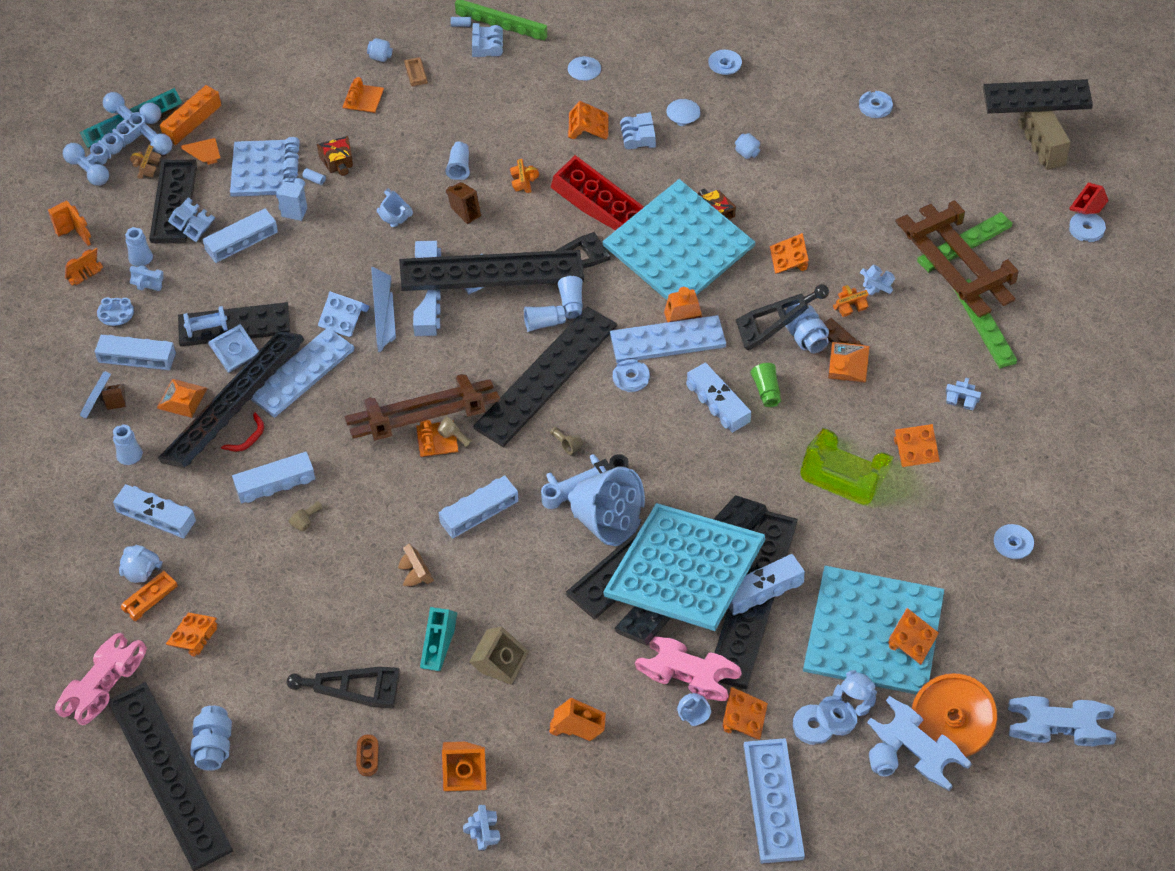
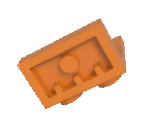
M579 100L569 112L568 138L576 139L584 130L600 138L607 139L609 114Z
M66 200L48 210L58 237L68 234L71 230L75 229L87 246L91 245L89 240L91 235L86 228L87 222L83 216H79V212L74 205L71 206Z

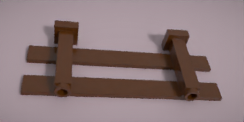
M955 200L949 202L948 209L938 212L932 204L920 208L919 212L925 217L920 222L915 223L908 214L895 220L898 226L905 232L907 238L912 240L958 293L960 299L964 300L979 318L992 311L979 296L988 290L1002 306L1015 301L1016 298L1003 283L1007 282L1010 286L1015 284L1019 273L1018 269L1009 259L1003 261L1001 268L993 272L985 265L950 225L953 222L956 226L963 224L965 211ZM937 231L978 279L968 283L926 235Z
M460 374L456 377V388L382 407L378 406L375 398L369 397L364 400L366 411L344 417L347 426L370 420L367 425L349 429L352 439L372 434L373 440L376 441L393 436L391 429L464 410L467 417L485 413V405L501 401L497 391L482 395V391L494 388L490 379L471 384L467 375ZM458 397L463 398V400L394 417L391 419L388 418V415L396 414L399 412L439 403L442 401Z

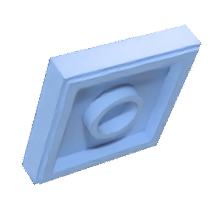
M241 324L208 343L228 373L249 362L259 352Z
M106 371L102 373L80 413L81 417H88L111 375Z

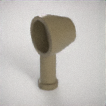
M445 417L442 420L438 432L444 438L454 435L465 448L472 442L450 418Z
M553 427L550 431V434L561 442L562 448L568 455L576 453L583 445L579 435L565 436L557 427ZM568 446L571 447L572 451H567Z
M316 501L306 510H298L289 519L290 525L302 532L311 525L309 516L323 509L321 503Z

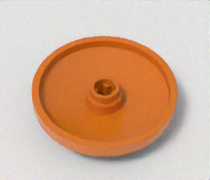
M945 674L930 680L919 690L912 705V709L923 718L922 723L918 726L920 730L935 742L943 734L957 745L965 757L973 755L984 748L991 740L997 726V708L991 693L981 682L963 674Z

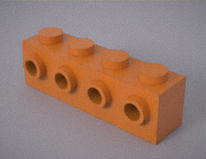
M205 85L160 124L162 134L168 135L172 143L177 145L222 106L219 92Z

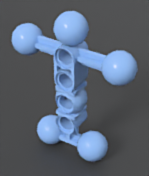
M110 92L103 98V107L109 113H118L124 120L117 125L116 129L112 130L113 133L104 135L101 141L99 140L98 143L93 144L90 148L91 154L85 157V150L78 143L67 144L62 154L67 163L78 164L87 172V179L91 184L101 186L109 178V171L103 164L107 162L108 158H111V155L119 153L122 146L125 147L140 135H144L151 142L150 145L154 146L153 152L161 155L168 154L172 149L173 143L168 135L157 134L146 125L159 121L161 110L158 105L146 103L142 105L140 112L133 113L124 105L125 101L121 94Z

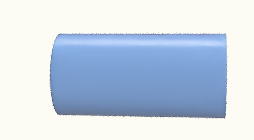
M451 17V27H471V17Z
M308 168L304 170L302 175L303 178L322 185L326 180L325 175Z

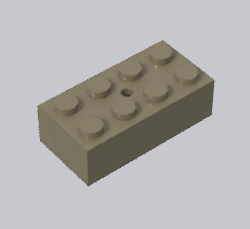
M1053 111L1021 112L1018 125L1025 131V137L1027 140H1030L1033 152H1037L1040 164L1044 165L1046 170L1066 166L1071 142Z

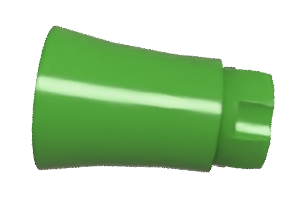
M773 363L759 364L752 368L750 374L755 381L760 399L765 407L777 406L781 402L776 366Z

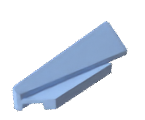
M371 267L378 352H381L386 344L396 338L393 293L390 292L391 275Z

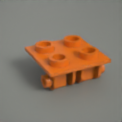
M356 77L353 79V83H351L342 108L375 113L384 88L363 85L362 79Z
M803 233L770 246L775 274L796 266L801 271L807 269L809 259Z
M97 248L89 249L80 258H73L67 262L65 266V279H68L72 286L80 284L84 279L87 280L86 274L92 277V275L97 274L103 268L100 262L97 263Z
M431 420L421 421L420 425H416L420 457L458 452L457 438L454 435L444 438L438 432L441 422L431 423Z
M933 424L895 429L896 437H894V443L898 444L902 467L940 462Z
M906 608L889 638V648L894 651L900 648L921 665L939 633L910 609Z
M187 613L166 644L189 649L188 653L193 657L199 655L204 647L203 645L207 644L206 640L209 641L210 637L217 630L216 626L218 624L215 622L217 618Z
M731 687L722 726L724 732L732 733V730L735 729L760 740L768 703Z

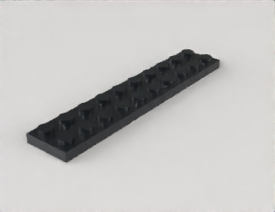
M580 250L399 259L401 291L558 283L560 279L567 276H577L584 282Z
M587 306L582 311V314L559 335L500 397L501 401L495 402L473 425L474 430L504 448L610 335V331L615 330L617 323Z
M278 331L158 457L160 462L182 468L190 465L196 455L204 450L205 446L217 436V433L229 423V420L241 410V407L252 399L255 392L262 388L270 376L274 375L277 369L288 360V357L300 347V344L305 340L301 334Z
M735 495L713 520L751 530L768 510L764 504ZM634 606L618 623L615 630L619 635L647 646L671 617Z
M769 511L755 524L753 531L765 534V541L747 574L788 556L798 523L797 518ZM775 596L761 605L757 604L746 612L738 613L734 616L728 608L714 653L740 667L742 674L737 679H721L720 683L748 689Z
M144 682L109 699V706L192 871H196L233 852L224 831L147 683Z

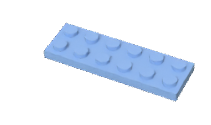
M718 315L610 331L616 363L629 359L643 360L726 347Z
M326 328L277 369L276 373L270 376L264 386L255 392L251 400L275 418L355 350L354 346L330 328Z
M786 738L744 742L743 747L760 863L804 860V848Z

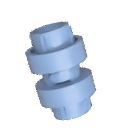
M800 303L789 306L786 309V314L793 310ZM808 305L809 308L785 327L794 336V340L802 350H809L810 353L815 354L827 347L829 343L827 338L829 330L824 322L819 319V315L814 308Z
M206 706L202 708L201 713L193 721L192 733L195 737L191 741L190 755L195 759V765L203 770H217L221 768L223 761L229 757L230 741L228 738L231 736L232 721L228 717V712L220 706Z

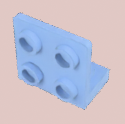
M329 292L318 326L325 329L330 328L336 333L351 337L361 311L367 313L369 306L351 298Z

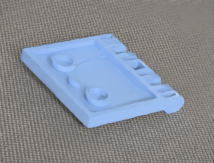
M288 137L286 140L234 142L230 195H276L277 189L281 187L283 181L294 183L298 176L299 155L297 153L300 140L297 137Z

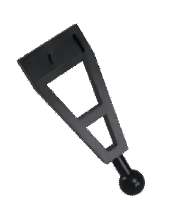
M595 232L578 237L555 250H574L581 245L589 259L582 260L583 268L592 267L610 260V254Z
M819 284L815 287L814 292L807 296L801 293L752 310L735 319L744 348L751 350L764 343L809 308L808 303L817 298L825 299L829 295V288L824 284ZM800 303L786 314L785 308ZM778 311L780 319L761 333L756 318Z
M370 667L316 673L315 679L302 678L301 675L293 673L288 676L286 683L292 690H297L301 686L313 687L316 693L371 707L394 708L400 668ZM377 676L374 697L348 691L350 679ZM341 680L340 689L322 685V682Z

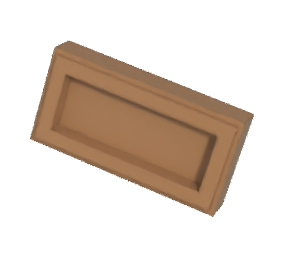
M421 58L404 60L411 86L427 84V77Z

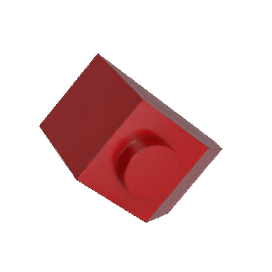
M1088 182L1069 209L1082 214L1100 213L1109 201L1104 187Z

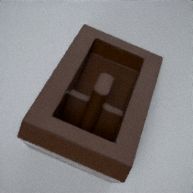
M124 384L104 387L102 396L107 410L126 407Z

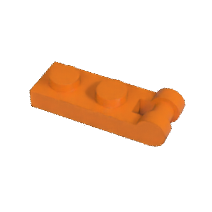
M162 571L125 600L121 605V609L125 613H129L133 621H137L147 610L177 588V582L165 571Z

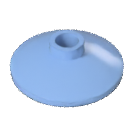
M718 50L710 55L708 64L714 72L728 75L737 72L741 68L742 59L734 51Z
M578 57L569 63L568 72L577 80H591L600 74L601 65L592 57Z
M1008 524L996 531L994 545L1003 556L1011 559H1021L1032 552L1034 538L1026 528L1020 525Z

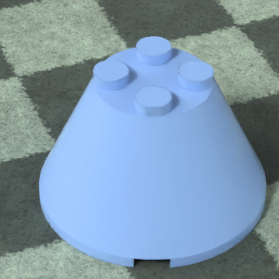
M616 467L579 482L574 490L569 493L568 500L571 502V510L574 517L583 523L601 542L606 545L619 546L632 536L640 525L641 519H639L641 507L644 508L645 493L642 481L634 470L626 467Z

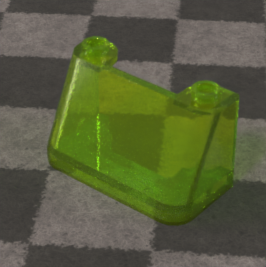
M822 428L807 446L800 469L802 479L861 505H868L875 497L888 473L894 456L880 452L870 462L838 449V436L834 432Z

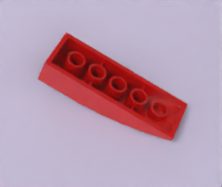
M576 155L553 176L550 188L587 215L615 231L644 208L643 205Z

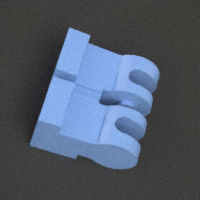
M473 23L472 57L501 56L503 53L502 27L498 25L479 27V23Z
M651 112L636 114L637 117H624L620 121L624 147L626 149H636L637 147L649 146V148L656 147Z
M187 198L180 207L173 211L168 222L180 231L187 225L183 233L197 242L213 223L215 217L212 214L207 217L205 209L201 213L199 212L197 217L194 216L197 214L200 205L192 206L193 200Z

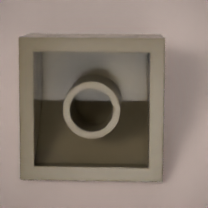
M503 627L486 630L469 663L482 674L512 685L529 651Z

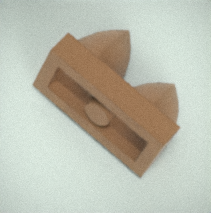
M410 543L403 548L406 554L401 558L398 568L410 569L414 567V569L405 578L403 586H414L423 581L426 584L433 582L434 579L419 551Z

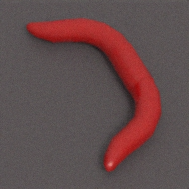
M256 412L253 414L257 429L244 443L239 445H223L221 449L240 452L252 446L263 434L265 428L264 422Z

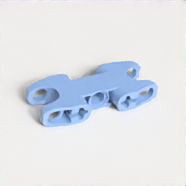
M889 696L886 701L895 711L894 720L889 724L883 725L870 718L867 722L868 725L877 733L882 742L893 746L896 752L904 745L920 759L915 768L931 782L950 791L953 786L943 776L944 767L948 763L956 762L968 769L972 765L971 762L962 754L957 745L943 734L936 742L918 728L923 718L908 705Z
M1029 696L1010 699L1008 710L1023 714L1027 718V722L1010 725L1009 736L1029 742L1046 743L1051 740L1050 734L1064 733V735L1074 736V743L1080 746L1114 744L1116 733L1101 728L1096 722L1098 719L1113 718L1115 713L1114 707L1092 700H1077L1073 702V708L1049 707V700L1045 697Z

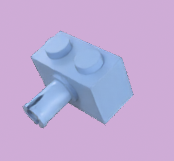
M296 178L294 183L283 181L281 187L277 189L276 197L279 201V210L282 217L302 221L307 210L304 180Z

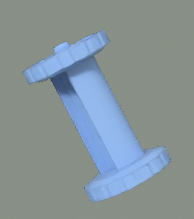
M220 306L219 312L194 318H189L187 313L183 314L184 328H186L188 338L192 337V331L222 326L224 331L228 330L226 324L227 316L224 314L223 306Z

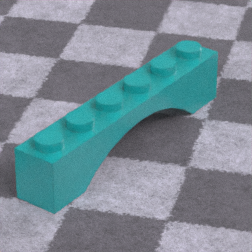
M173 88L129 110L133 113L140 112L142 105L154 103L158 105L161 113L182 104V101L176 89ZM117 114L79 132L87 148L98 143L99 140L101 141L104 135L113 133L112 130L116 129L117 125L124 118Z

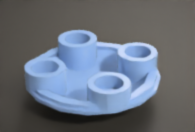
M678 99L668 105L666 113L670 120L679 126H685L700 117V107L692 100Z
M106 297L101 300V305L97 310V317L106 325H122L132 318L134 309L128 298L111 299Z

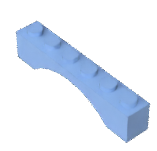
M415 241V258L441 257V248H438L437 241ZM440 289L428 290L424 300L414 310L413 327L415 336L437 335V329H440V318H437V315L441 314L440 304H437V300H441Z

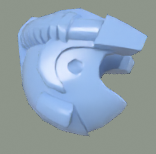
M387 188L384 192L386 198L382 201L380 208H377V213L391 227H396L398 223L402 224L408 217L412 216L413 211L395 191Z
M128 546L124 549L120 560L119 574L120 576H125L127 580L133 583L145 582L154 569L160 570L163 561H159L157 554L143 546Z
M856 670L848 671L846 679L841 685L838 684L836 686L833 696L841 698L842 693L845 692L854 699L864 700L861 705L856 707L855 712L858 716L866 715L876 702L877 691L875 690V684L864 673L856 672Z

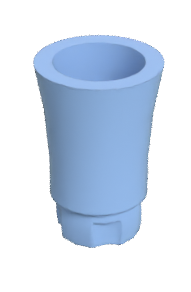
M455 142L450 151L449 162L445 170L446 175L450 179L465 180L470 174L469 148L463 142Z
M135 227L128 229L125 236L129 262L138 267L149 264L153 259V253L147 244L143 231Z
M567 276L560 279L557 285L561 294L565 317L576 319L582 314L583 281L577 276Z
M563 306L524 307V321L527 332L565 323L566 318Z
M123 424L115 427L113 430V441L116 447L117 460L124 465L138 462L142 457L143 451L135 438L134 432L128 425Z

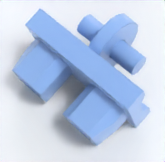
M874 264L868 270L863 268L860 271V274L865 277L863 286L869 295H873L875 292L879 293L880 290L890 294L893 291L891 284L895 280L893 273L886 271L881 277V268Z
M142 265L130 267V284L137 285L139 290H144V288L156 291L161 290L164 279L163 271H151Z
M965 378L964 382L957 381L956 386L947 384L946 404L956 406L958 398L965 399L963 408L974 410L976 404L980 401L981 392L974 391L975 385L968 384L970 378Z
M479 805L478 811L473 814V817H469L468 823L463 826L464 833L470 834L471 839L477 838L478 851L485 850L488 845H495L500 841L499 831L489 830V825H495L497 822L496 811L486 810L485 805Z

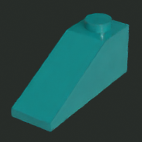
M430 607L420 668L441 671L454 635L458 612Z

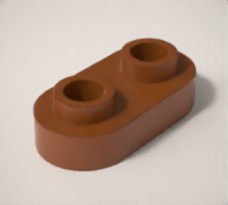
M366 734L357 741L356 766L362 776H372L378 770L379 744L375 736ZM367 745L372 746L369 750L365 749ZM367 764L371 765V767L368 769L364 768V766Z

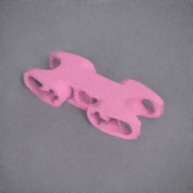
M117 633L102 644L94 654L93 662L95 665L81 681L73 680L64 689L55 707L58 715L64 718L75 711L74 718L78 724L83 726L91 722L107 706L109 702L108 692L121 676H131L139 667L147 650L143 641H134L126 647L128 640L123 634ZM120 639L119 646L115 648L116 641ZM139 646L138 654L136 656H133L135 650ZM69 701L70 703L68 704L67 708L63 711L62 708L64 703ZM87 709V715L82 719V714Z
M654 637L649 642L650 648L659 653L656 657L651 659L639 658L635 662L637 670L656 682L667 684L671 677L690 683L688 688L692 693H697L706 699L726 701L729 697L727 690L719 685L718 682L724 678L737 679L742 674L740 667L721 655L708 653L705 659H701L687 654V647L683 643L663 637Z

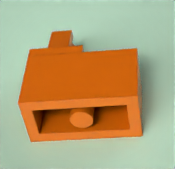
M570 698L554 710V718L550 722L549 733L555 736L561 733L574 734L591 741L605 730L606 713Z

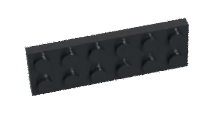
M1088 79L983 84L987 114L1092 109L1093 107Z
M196 159L161 160L149 237L150 243H186L187 235L183 232L187 225L180 231L169 223L168 220L173 211L180 207L187 198H193L197 170Z
M288 302L223 309L225 316H227V329L230 330L241 324L250 339L274 336L278 331L291 333ZM219 310L187 314L189 318L218 313ZM178 314L180 347L208 344L212 339L228 331H224L222 326L192 331V337L188 338L186 328H184L183 314Z
M640 529L566 591V596L594 620L617 601L605 597L603 591Z

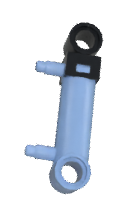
M592 454L590 459L594 468L559 483L552 473H548L546 476L549 483L544 485L541 490L543 506L548 509L559 507L562 502L568 500L569 493L582 480L616 467H626L629 469L628 458L622 454H616L610 458L608 463L606 459L599 461Z

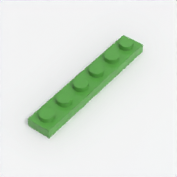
M456 0L455 2L456 14L461 17H471L475 21H481L491 26L498 25L505 30L531 36L534 39L545 41L547 38V25L464 0Z
M1000 212L963 232L960 236L972 249L1011 228L1013 223ZM947 242L937 247L948 261L958 257ZM924 254L918 257L917 262L928 273L936 269Z
M960 299L999 369L1016 364L1017 359L991 314L989 313L979 318L966 302Z

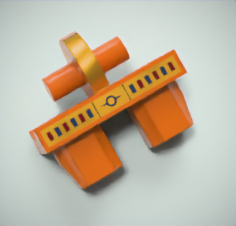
M523 159L517 160L518 166L510 168L513 179H516L512 181V186L515 191L524 189L526 193H530V181L533 182L539 177V170L532 165L528 166V168L525 167Z
M848 285L842 287V292L838 293L840 299L836 300L833 308L839 310L842 317L853 313L850 306L855 304L858 312L866 310L868 308L866 298L869 294L867 290L857 293L856 288L850 289Z

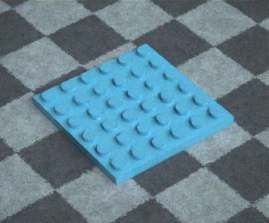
M678 179L603 240V246L667 300L669 294L679 292L681 287H687L689 290L693 289L696 295L699 294L755 246V241Z
M656 503L603 591L604 596L715 631L765 541V534Z
M824 566L803 672L845 680L848 671L856 670V672L867 675L876 687L917 695L919 690L929 682L936 639L920 665L900 648L895 651L889 648V638L906 608L910 609L933 629L938 631L944 589Z

